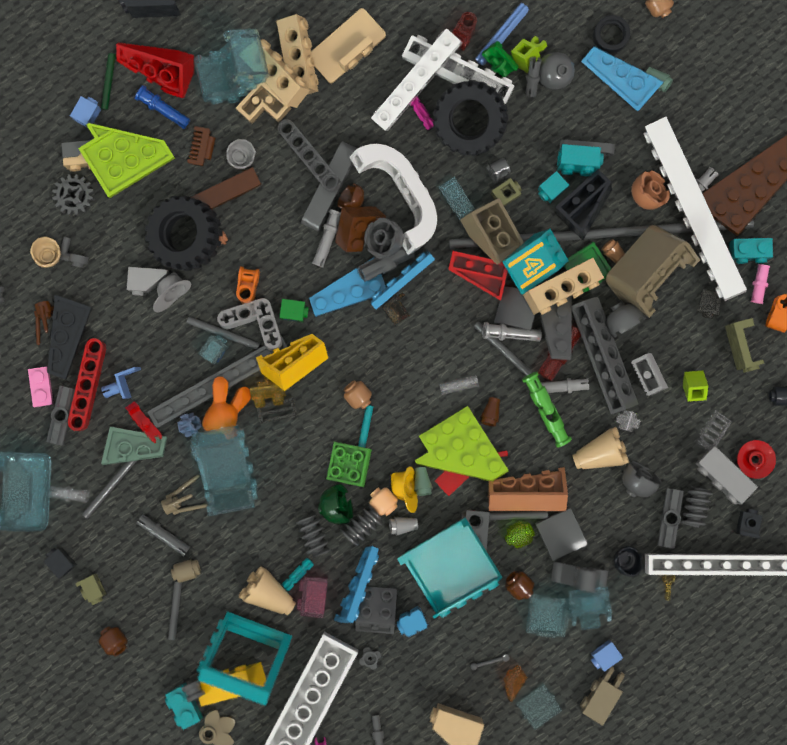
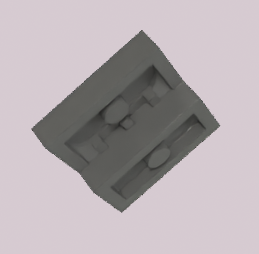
M504 287L494 324L500 325L503 323L507 327H517L531 331L535 315L532 313L523 294L520 293L518 288Z
M570 507L566 508V511H560L535 523L552 561L588 545Z

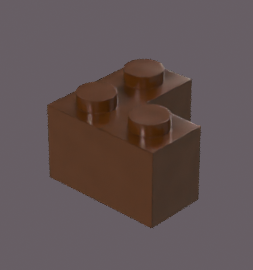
M375 206L342 207L335 242L345 252H362L365 231L371 222L374 223L378 218H386V215Z

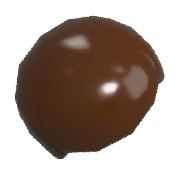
M353 183L355 187L348 185L340 195L337 207L341 209L342 207H361L364 202V191L361 186Z

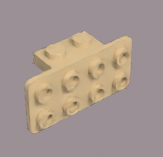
M361 8L311 51L315 60L314 67L329 83H334L346 71L353 69L362 57L368 56L373 48L386 37V33L367 11Z

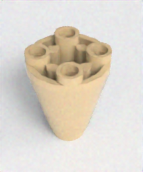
M617 427L607 430L576 451V454H573V460L577 469L622 466L629 463L624 442L619 439L620 435Z
M262 566L258 568L256 573L252 572L247 579L249 584L239 594V598L246 603L280 614L289 615L296 604L290 594Z

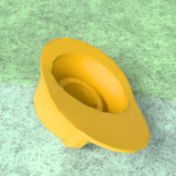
M409 466L404 472L392 473L391 489L398 499L405 501L408 511L414 513L417 509L418 499L416 492H414L415 472Z

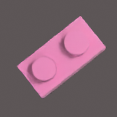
M48 367L28 369L33 407L54 405L50 374L47 373Z

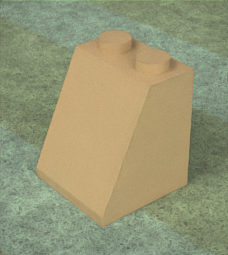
M439 703L437 708H432L430 722H432L433 729L448 744L478 745L484 727L482 718Z

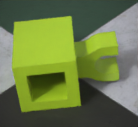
M534 36L531 42L522 39L511 51L513 60L519 66L518 68L528 73L529 59L536 57L537 61L538 57L541 58L539 52L547 47V43L544 40L539 43L537 36Z

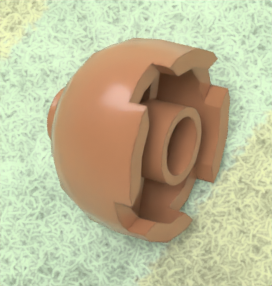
M645 171L640 174L633 182L631 188L635 203L647 210H654L666 204L670 198V191L666 192L663 184L666 182L664 178L655 171Z

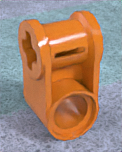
M240 266L236 295L242 304L254 301L260 269L250 270ZM245 290L251 292L250 297L247 299L241 298V293Z
M787 294L777 296L774 299L765 327L783 333L786 332L787 306L783 307L780 301L784 300V303L787 304Z

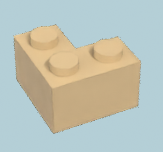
M260 80L236 109L253 124L264 110L279 123L291 110V107L286 105L265 82Z

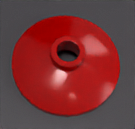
M749 441L740 448L737 454L738 467L747 477L754 479L764 478L775 467V452L764 441ZM753 456H756L758 458V461L756 463L752 462Z

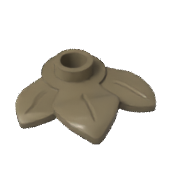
M217 710L211 711L205 717V725L199 731L200 740L205 744H234V740L229 733L235 725V719L231 717L220 718ZM207 730L213 733L211 737L206 736Z

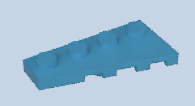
M595 46L581 61L637 111L643 107L664 83V81Z

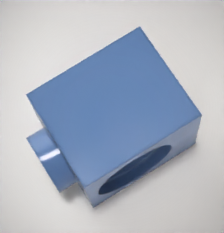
M81 96L70 117L87 127L86 124H93L101 109L97 105L98 102L90 97L85 99Z
M610 640L591 652L593 656L591 659L592 663L597 669L601 667L604 672L623 659Z

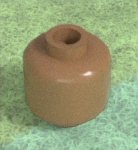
M646 0L645 2L653 17L661 16L662 18L672 12L670 8L674 4L673 0Z
M354 380L344 388V399L353 409L360 407L364 409L371 403L369 399L372 396V392L362 381L356 382Z

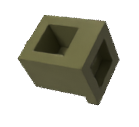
M510 178L493 189L491 195L494 200L500 198L505 207L521 196L520 191L522 189L517 181L513 182ZM504 191H509L511 195L509 197L504 196Z
M97 573L75 583L77 587H82L81 594L83 598L88 600L89 603L91 602L92 605L103 601L102 596L106 595V592Z

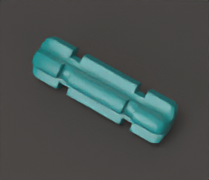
M306 558L302 565H299L291 573L289 579L282 583V586L287 591H290L294 583H297L307 573V570L311 569L314 563L309 558Z

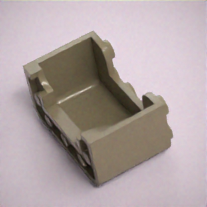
M652 225L646 229L608 272L606 282L619 300L626 304H633L650 318L656 311L652 307L653 300L656 301L658 299L654 292L677 266L683 269L686 267V264L695 267L700 259L688 242L656 225Z

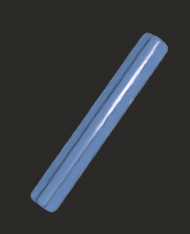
M519 4L476 56L475 60L478 64L483 66L487 62L482 56V52L496 41L502 44L527 14L529 9L525 4Z

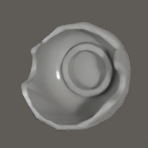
M237 139L228 146L226 159L229 165L235 169H246L254 161L256 152L251 142L246 139Z

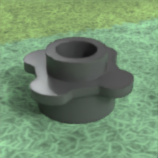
M365 647L363 649L364 654L359 659V663L374 670L377 668V662L381 658V653Z

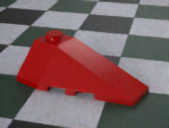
M126 43L116 44L117 62L134 73H142L147 77L146 80L153 83L154 81L162 86L161 90L165 93L180 98L185 97L194 74V55L173 49Z

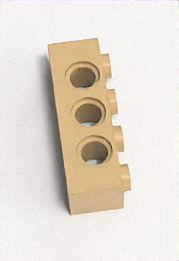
M295 14L277 20L284 63L289 64L295 70L293 73L296 76H300L306 81L305 85L310 89L308 94L318 92L317 85L319 82L314 70L315 60L311 53L312 43L308 37V23L306 19Z
M253 38L240 56L286 105L297 108L310 91L305 85L306 81L293 73L295 70L289 64L282 61L283 57L279 53L270 49L271 45L266 40Z
M591 258L527 291L523 296L534 315L539 312L543 315L552 310V305L556 304L559 307L568 302L566 298L570 296L576 298L584 293L583 289L588 287L591 290L599 286V281L604 277L594 258ZM578 276L582 277L583 284L578 281ZM562 284L566 285L567 292L562 290ZM545 292L551 295V300L546 298Z

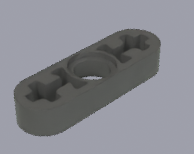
M576 140L560 141V148L562 144L601 147V153L604 156H614L615 145L610 143Z

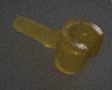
M666 575L662 577L666 588L665 600H670L671 583L675 581V575H671L672 580L670 582L666 580Z

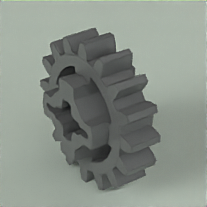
M68 174L67 180L61 177L62 183H55L58 189L52 190L56 194L52 199L58 201L55 206L61 208L60 211L62 213L67 211V214L72 216L74 212L77 216H80L81 210L86 213L85 208L92 207L89 202L95 201V198L91 196L95 191L89 189L92 184L90 182L86 183V178L82 177L80 179L78 174H75L74 178H72ZM72 183H77V184H80V185L72 186L71 184H72ZM72 192H75L76 197L74 199L72 198ZM75 204L77 207H68L66 205Z

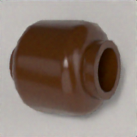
M513 571L508 575L505 580V587L515 599L521 600L531 597L534 582L525 572Z
M106 627L101 631L98 643L107 655L118 656L126 650L128 640L120 628Z

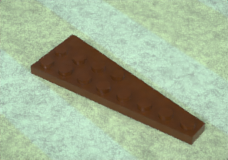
M787 135L702 193L714 220L737 237L787 181Z

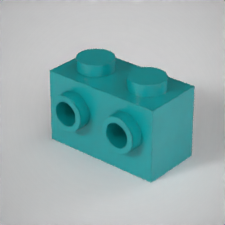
M772 238L733 239L729 242V252L733 261H736L737 264L748 263V261L767 263V260L773 257Z
M186 682L165 694V702L169 709H173L175 713L174 720L177 726H181L183 730L201 721L203 718L196 701L187 702L186 700L187 695L181 689L187 685Z

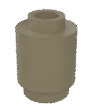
M197 559L174 564V569H171L172 577L178 583L197 578V575L201 574Z

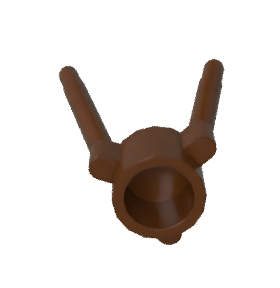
M49 301L35 304L37 345H40V320H42L44 331L47 333L48 325L46 319L51 318V314L53 315L54 306H51Z

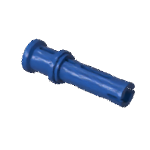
M145 85L135 95V100H140L150 110L155 109L182 129H185L188 125L190 118L161 100L160 95L153 94L147 90Z

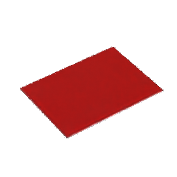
M444 471L435 482L450 496L469 476Z

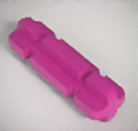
M417 96L410 105L414 107L413 110L421 122H424L425 128L429 130L434 127V120L432 117L430 118V114L424 105L420 103V99Z

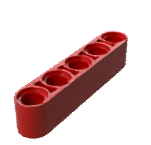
M96 338L88 340L84 349L68 418V425L74 431L85 430L90 422L106 353L105 343ZM94 343H99L100 349L94 353L92 346ZM91 361H94L96 364L93 371L88 370V364ZM86 380L91 381V387L88 390H85L83 387ZM84 398L87 401V405L84 409H81L79 402ZM78 417L83 421L82 426L79 428L75 426V420Z

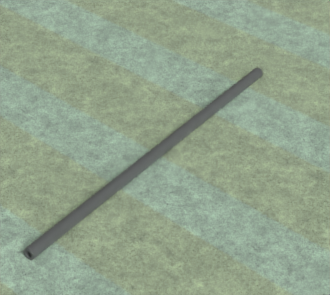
M752 220L746 226V228H753L754 220ZM715 221L719 230H728L719 222ZM685 223L656 225L671 234L692 232L691 228H686ZM652 225L590 229L584 239L641 236ZM573 231L553 232L557 241L582 240ZM535 233L519 235L523 242H525ZM471 238L449 239L450 249L479 247Z

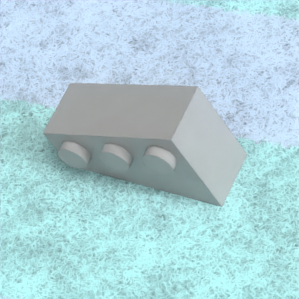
M715 446L711 447L695 463L698 466L697 470L703 476H708L712 480L711 483L718 490H721L733 504H743L758 488Z

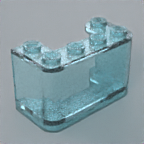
M257 29L227 30L224 33L225 41H229L227 45L219 51H210L208 57L197 55L194 58L204 102H212V104H219L223 101H228V103L238 102L239 98L248 95L250 90L256 89L258 84L265 82L269 77Z
M239 425L192 434L191 452L199 466L205 489V498L208 502V516L254 508L255 500L258 499L256 478L252 479L251 473H254L252 462L247 460L249 449L244 442V429L240 428Z

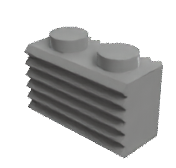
M647 353L631 362V364H634L633 367L637 371L636 374H638V378L642 382L641 385H644L643 388L647 392L646 395H654L668 388L652 353Z

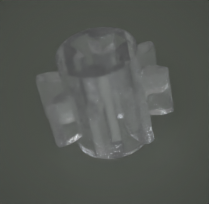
M624 410L623 414L619 413L615 421L619 423L618 429L631 433L633 428L638 429L641 421L636 419L638 414Z

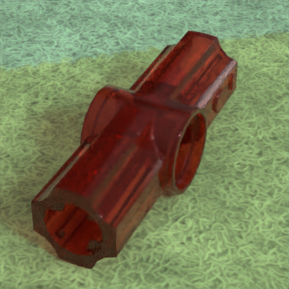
M572 325L571 354L573 347L581 337L580 330ZM548 353V357L539 369L538 374L549 381H553L561 366L567 360L551 359L550 353Z

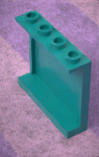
M466 517L397 558L401 565L406 564L434 609L435 614L433 618L438 616L443 618L450 614V609L455 606L459 609L467 604L466 600L472 597L475 600L483 594V590L488 588L490 591L499 585V580L502 578Z

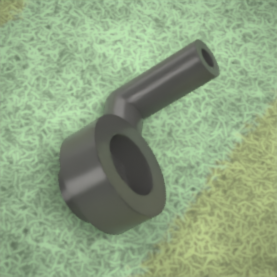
M63 237L60 259L72 262L71 266L83 268V265H88L89 257L68 253L71 238Z

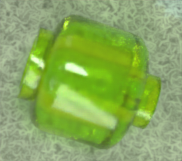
M520 520L507 527L505 539L509 546L513 545L516 549H520L533 542L535 532L529 522L525 523Z

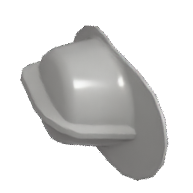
M175 272L163 278L157 286L159 297L153 305V310L155 312L166 310L190 289L191 282L182 280Z

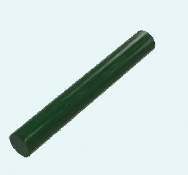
M108 53L101 110L106 111L109 108L116 57L113 53Z

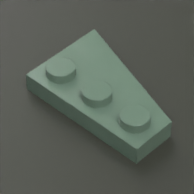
M110 427L101 464L107 465L163 457L167 437L162 436V439L155 437L156 443H153L143 432Z

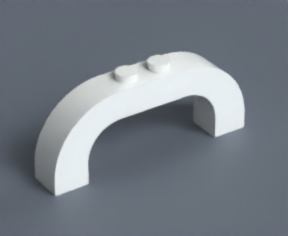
M369 144L356 149L349 158L358 173L370 168H379L386 171L392 177L412 210L415 224L413 229L403 234L404 241L402 246L408 255L414 253L429 241L437 225L436 208L427 188L424 187L418 173L413 169L406 157L394 148L382 144Z

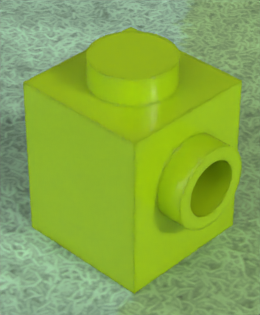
M704 371L684 372L683 389L687 402L707 400L708 383Z

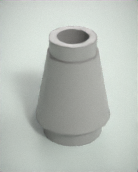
M394 517V519H389L390 533L398 536L418 530L417 518Z

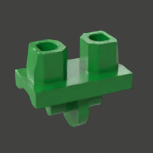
M496 41L482 52V56L492 65L491 70L494 73L498 72L502 77H506L509 73L518 70L519 66L513 60L512 55L507 54L502 48L503 45Z

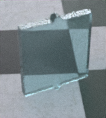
M544 684L516 703L524 714V719L530 722L534 730L562 711L555 700V696L551 695Z

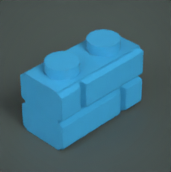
M417 606L411 609L410 612L407 611L400 614L397 626L401 634L405 633L409 637L415 634L416 631L426 629L427 621L421 608Z

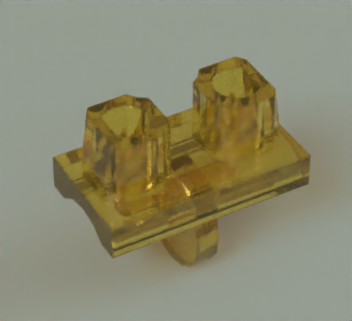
M264 376V382H257L258 387L250 388L251 399L254 401L256 408L266 406V398H272L273 405L275 406L283 405L286 391L282 390L272 381H269L266 376Z

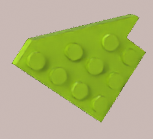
M91 123L86 125L94 139L78 148L109 198L175 159L164 140Z
M468 406L419 436L428 453L415 460L417 465L488 481H494L509 472Z

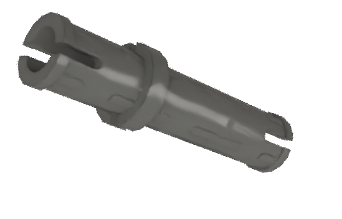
M142 514L136 523L148 531L150 536H155L183 557L191 547L161 527L162 524L159 522L155 523L145 514Z

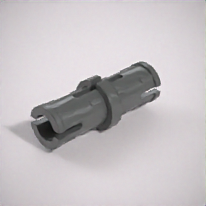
M536 57L529 59V70L526 74V96H529V92H531L530 97L537 96L538 82L541 80L539 73L542 59L539 57L537 61Z

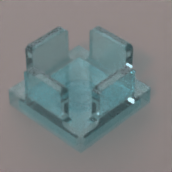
M608 587L595 588V592L569 591L568 613L572 626H576V620L579 617L582 630L600 628L599 614H605L607 622L611 621L612 610Z
M532 594L529 597L525 632L544 637H565V629H568L569 598Z

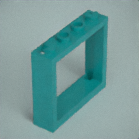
M227 612L224 620L220 619L216 628L218 633L214 631L210 641V643H213L212 646H207L204 653L205 661H200L197 669L200 672L198 681L266 706L289 648L292 635ZM227 630L279 649L264 687L210 668Z

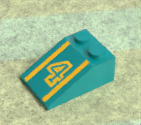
M547 229L532 235L502 262L520 293L524 294L560 270L569 260L552 230Z

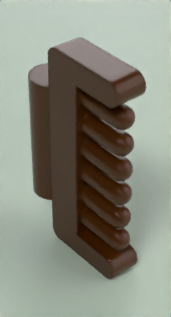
M195 126L194 130L196 132H194V135L199 137H193L195 141H192V145L197 146H191L193 150L190 151V154L194 155H189L190 159L187 162L192 165L204 166L205 160H211L215 137L210 136V129Z

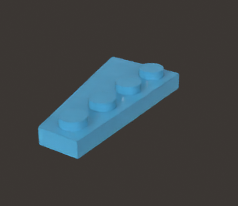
M428 250L420 254L414 263L406 266L397 278H392L386 284L387 287L383 291L378 290L371 297L373 299L371 304L375 309H378L435 260Z
M356 268L310 297L309 300L314 315L317 317L371 299L378 290L383 291L386 286L382 274L364 282Z
M373 546L365 547L355 570L358 574L350 581L348 586L350 593L346 598H343L340 604L343 606L340 615L336 614L334 621L353 623L358 618L360 602L364 600L366 585L372 578L371 570L379 557L377 554L378 548Z

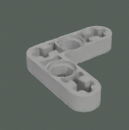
M257 299L223 310L218 314L217 321L223 329H231L257 320L267 349L273 351L282 347V338L275 315L267 299ZM263 304L265 306V311L267 314L265 316L261 311V305ZM249 310L250 314L246 318H241L240 312ZM234 313H236L238 320H235ZM228 316L229 318L228 323L224 322V317ZM272 321L273 326L270 329L263 328L264 322ZM269 334H273V337L276 340L275 345H272L270 343L271 338Z

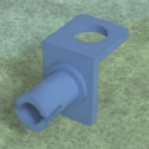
M133 367L114 374L116 382L102 386V392L108 391L103 393V396L108 398L121 393L123 399L131 398L125 376L140 371L141 368Z

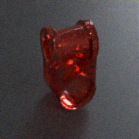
M465 12L452 31L463 42L460 45L462 51L466 50L477 26V17L472 12ZM466 19H470L474 24L466 26L463 22Z

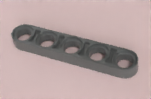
M289 119L282 120L278 125V131L328 192L338 191L341 186L338 176L297 126ZM290 124L292 126L291 131L283 133L284 126ZM302 138V144L298 147L294 146L295 139ZM308 151H313V158L305 160V154ZM324 165L325 170L320 174L316 173V167ZM329 179H336V184L333 187H327Z

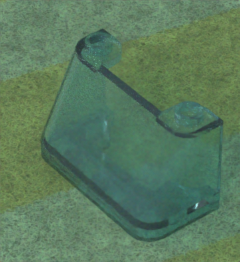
M0 452V471H3L0 530L15 532L44 530L49 522L50 456L45 453Z

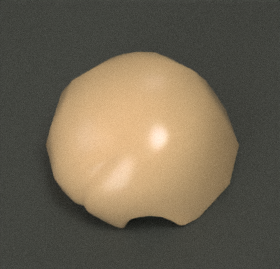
M40 237L32 243L30 253L38 266L49 268L59 262L61 250L54 239Z

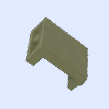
M752 318L725 326L736 369H743V373L760 369L759 365L764 364V360L752 361L743 329L754 326Z

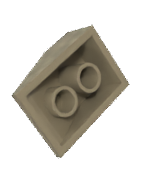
M500 198L460 219L469 237L496 264L501 263L524 243Z

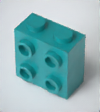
M562 144L558 151L557 171H561V174L572 175L573 172L580 173L581 176H591L603 164L604 154L601 153V147Z

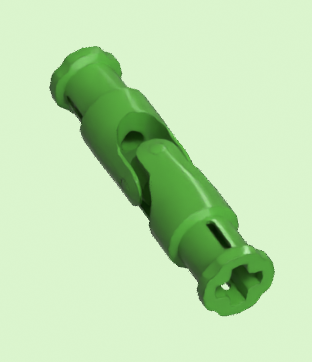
M533 372L525 376L522 381L526 382L530 390L529 395L539 408V413L548 432L552 433L556 441V447L564 446L572 439L567 435L564 423L551 402L545 386H542L538 378V372ZM553 413V417H552V419L549 421V420L546 418V415H548V414L550 415V414Z

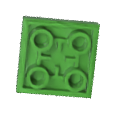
M334 442L326 479L364 487L372 449Z

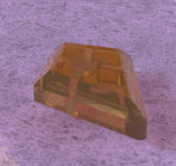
M516 665L513 670H509L504 678L507 697L511 702L515 699L527 679L519 665Z

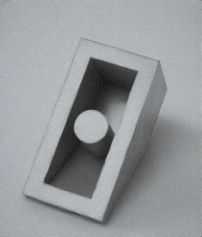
M128 267L127 290L132 292L134 296H143L144 293H150L156 288L163 278L170 275V272L165 269Z

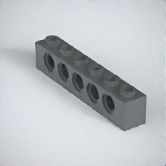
M591 298L570 306L610 413L614 414L639 405L615 340L608 330L607 319L599 298Z

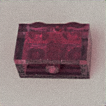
M305 575L304 580H300L299 591H303L302 599H298L297 604L300 616L324 618L328 585L327 577Z

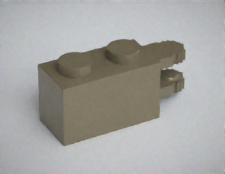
M614 667L606 670L602 678L594 680L590 687V690H592L588 697L585 696L580 704L582 707L581 712L602 726L623 693L618 687L625 676L624 673L620 672L613 684L608 682L614 672Z

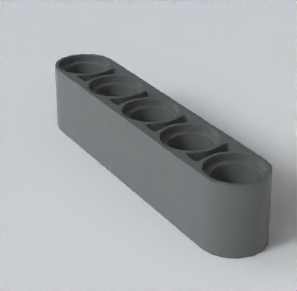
M344 141L340 143L329 167L340 179L341 186L336 192H328L320 183L302 218L301 224L319 232L329 213V209H331L353 166L349 157L358 148ZM334 178L327 181V187H333L336 184V179Z

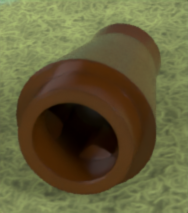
M489 397V401L480 417L482 424L496 427V423H499L500 399Z

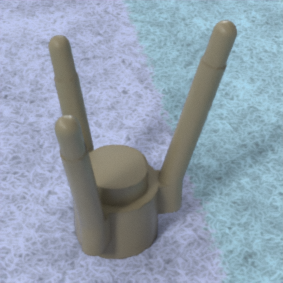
M197 474L177 490L166 495V499L161 501L167 515L170 513L176 515L181 512L207 507V504L179 508L181 507V502L192 498L193 495L189 494L179 499L176 496L197 480L200 475Z

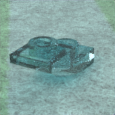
M455 177L439 187L459 220L476 210Z

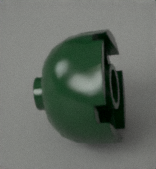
M341 484L326 489L321 495L320 504H318L319 513L328 522L334 524L350 522L349 519L353 517L351 499L347 502L345 493H348V491Z

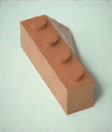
M565 467L558 468V471L550 472L549 470L542 471L539 475L531 476L529 473L524 474L521 478L507 477L489 481V511H566L568 491Z

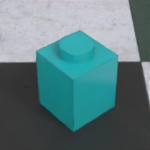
M556 171L539 186L538 190L540 192L538 194L545 202L548 200L551 203L569 187V184Z

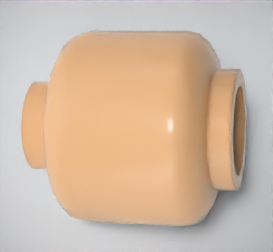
M378 487L370 494L372 499L369 504L380 516H388L398 507L397 497L386 487L381 490Z

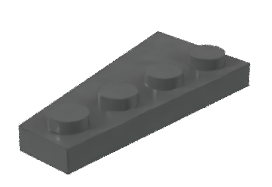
M562 288L563 291H568L567 288ZM545 292L546 298L551 300V295ZM572 296L566 298L568 302L557 307L554 304L551 306V311L543 315L540 313L551 359L571 360L572 309L570 306H572Z

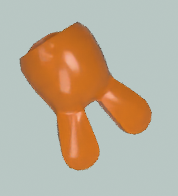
M216 377L212 385L213 403L203 418L202 427L211 434L230 437L235 430L239 411L251 399V391L248 387H240L231 403L228 404L226 403L228 381L224 377Z

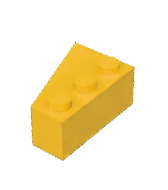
M313 334L291 342L290 346L284 349H274V353L262 357V355L256 357L261 373L284 391L328 359L324 342Z
M261 662L248 666L241 665L231 671L229 669L221 671L261 687L266 682ZM204 682L200 684L201 689L206 693L199 697L201 706L240 697Z

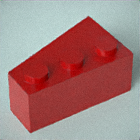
M452 251L449 270L501 301L508 272L503 262L496 264L490 258Z

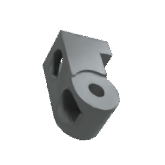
M504 157L486 167L494 184L510 177L511 170Z

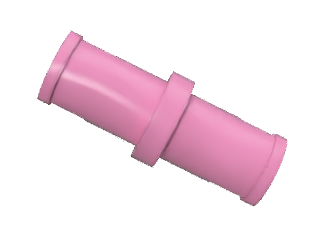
M758 264L756 278L752 283L754 288L750 302L763 304L765 288L768 287L767 278L770 266Z

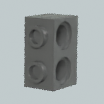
M466 510L465 514L461 515V519L466 517L469 522L471 516H479L480 523L477 526H472L471 524L470 526L485 550H487L490 512Z

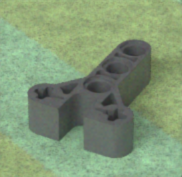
M553 562L551 581L570 585L578 590L595 592V589L606 590L609 571Z

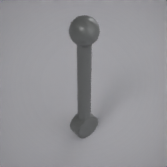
M503 654L502 657L471 663L470 668L476 670L478 667L495 662H507L510 657L508 654Z

